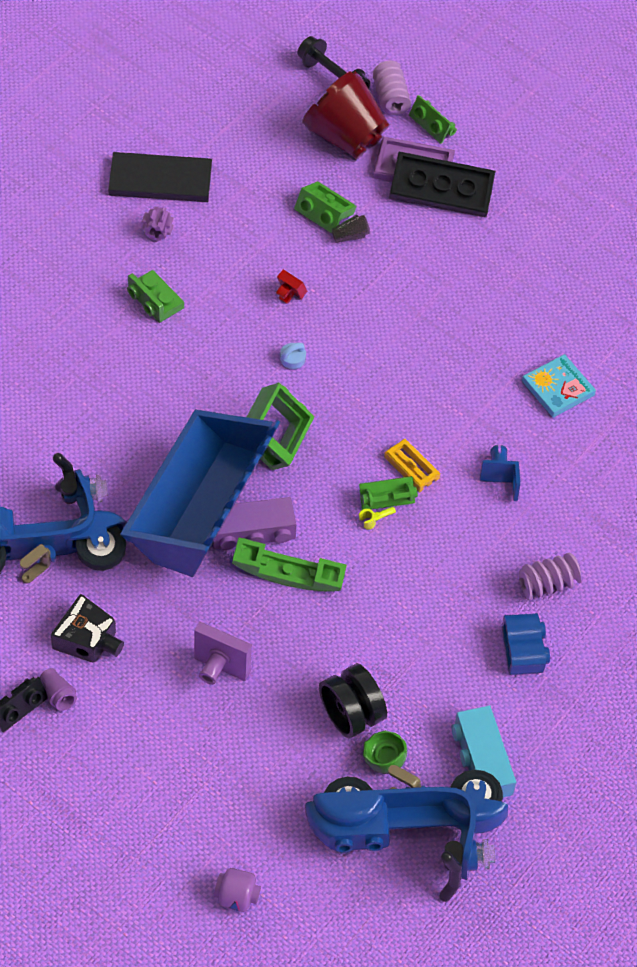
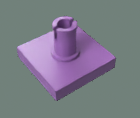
M199 622L194 630V659L205 663L204 668L199 673L200 679L207 684L213 685L216 683L221 671L246 681L251 671L252 644Z

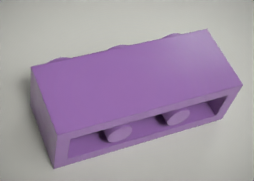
M291 497L235 504L215 538L213 548L232 549L236 547L239 537L260 543H284L295 539L297 524Z

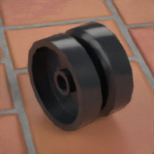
M356 663L341 671V677L333 675L319 683V693L324 708L337 730L346 738L350 739L365 731V724L372 727L387 719L388 712L382 692L374 678L363 665Z

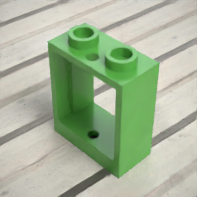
M280 383L263 387L247 415V418L264 420L272 405L290 422L280 444L272 437L261 458L271 470L290 466L315 417L307 410L304 404L300 403Z

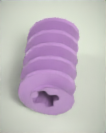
M384 61L379 63L373 70V79L382 111L391 115L404 113L411 107V100L409 99V93L405 84L406 81L403 77L404 74L402 69H400V64L396 61Z
M566 553L563 557L555 556L553 560L547 558L542 563L536 561L532 566L526 564L519 571L520 585L528 600L532 599V591H535L538 597H542V588H545L546 592L550 595L553 593V585L560 592L563 591V582L566 583L569 589L574 587V579L578 583L582 582L579 564L576 557L571 553Z

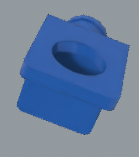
M495 445L490 449L491 460L482 461L480 481L512 483L513 501H518L520 490L519 461H507V448L501 445V453H499L498 445Z

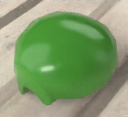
M386 730L374 733L364 742L363 757L366 764L374 772L389 774L388 768L391 765L401 768L405 763L407 744L397 733Z

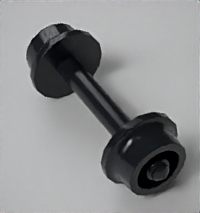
M313 36L304 39L298 48L297 55L302 59L305 67H313L319 62L338 78L347 73L324 55L327 49L325 40L316 39ZM362 69L352 71V73L356 71L362 77L369 89L370 80L365 76V72Z

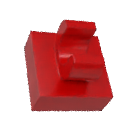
M284 269L277 276L281 286L276 294L286 304L290 302L293 295L302 300L308 292L301 280Z

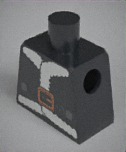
M82 594L77 597L51 633L52 649L89 662H96L103 651L117 657L123 649L124 641L114 637L116 633L114 618Z

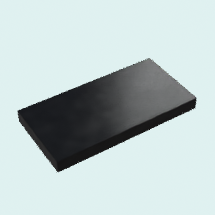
M399 151L389 198L487 218L496 171Z
M113 152L108 192L111 196L208 202L212 159Z

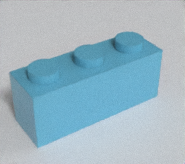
M491 706L457 712L455 724H452L451 728L454 740L456 742L459 741L462 748L460 750V758L463 767H468L469 771L482 770L492 774L500 782L503 797L512 796L517 782Z

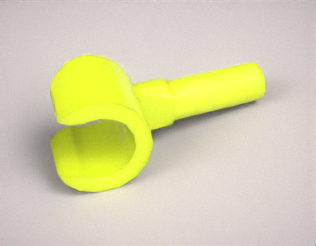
M390 507L374 513L371 509H363L359 513V520L370 518V520L364 522V528L370 530L375 527L377 520L396 513L394 507Z

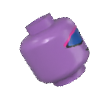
M229 868L225 874H219L214 897L218 898V902L222 907L245 912L249 909L251 903L257 904L261 886L256 885V877L253 873Z

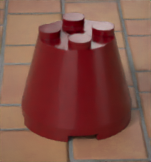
M349 71L326 89L327 92L319 99L317 105L314 103L309 108L302 123L310 131L357 160L366 152V146L370 144L373 147L382 139L381 134L388 129L390 124L384 117L362 77L356 71L354 73Z

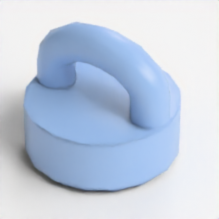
M289 343L284 345L280 350L281 364L289 369L302 367L306 362L304 344Z

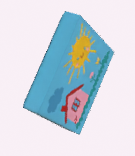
M565 354L531 371L522 378L524 385L552 418L595 396L596 389Z

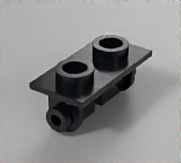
M32 677L30 680L26 678L22 684L11 691V698L4 696L0 699V728L3 733L48 699L40 677L36 679Z

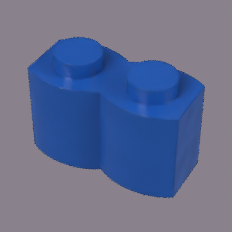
M538 613L504 615L502 633L509 674L544 673L546 664L550 663L549 648L544 647L542 640L546 637L545 623L540 622Z

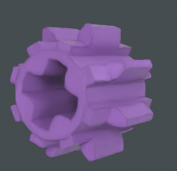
M158 206L150 209L149 213L145 212L142 219L144 234L149 236V239H157V241L165 239L166 235H171L174 219L171 217L172 214L166 211L165 208H158Z

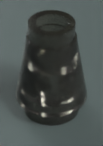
M356 214L331 229L336 243L363 239L365 235L370 234V228L365 215L358 216Z

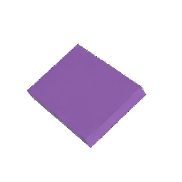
M383 136L373 178L392 182L399 151L453 162L455 150Z

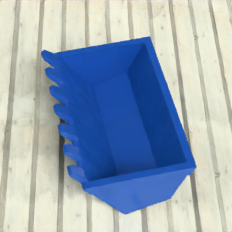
M195 409L120 535L128 542H132L154 564L194 577L281 421L276 420L272 422Z

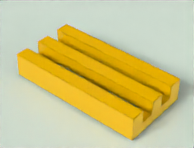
M406 439L385 451L384 458L403 477H413V485L419 493L424 490V486L428 487L432 484L433 480L437 481L440 479V472ZM403 448L429 475L426 476L417 467V464L411 458H408L400 449Z

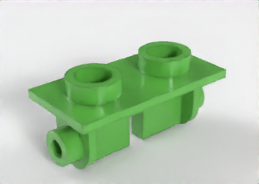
M420 95L417 96L409 116L442 144L446 135L453 136L456 133L455 123L442 116L431 105L430 101H425Z
M412 476L359 484L362 510L413 504L418 496L417 488L413 485Z

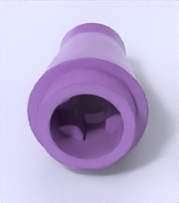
M55 669L45 670L41 674L40 679L44 684L50 705L59 711L71 708L77 700L76 689L62 678Z

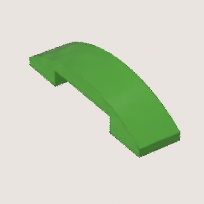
M238 538L232 564L262 579L285 586L313 591H341L346 564L322 558L319 559V563L264 550L266 544Z

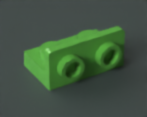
M317 181L301 188L294 209L325 230L334 233L338 228L340 220L354 215L357 206Z
M154 270L139 278L133 273L128 275L127 291L132 299H137L143 305L145 312L149 316H153L159 323L184 309V301Z

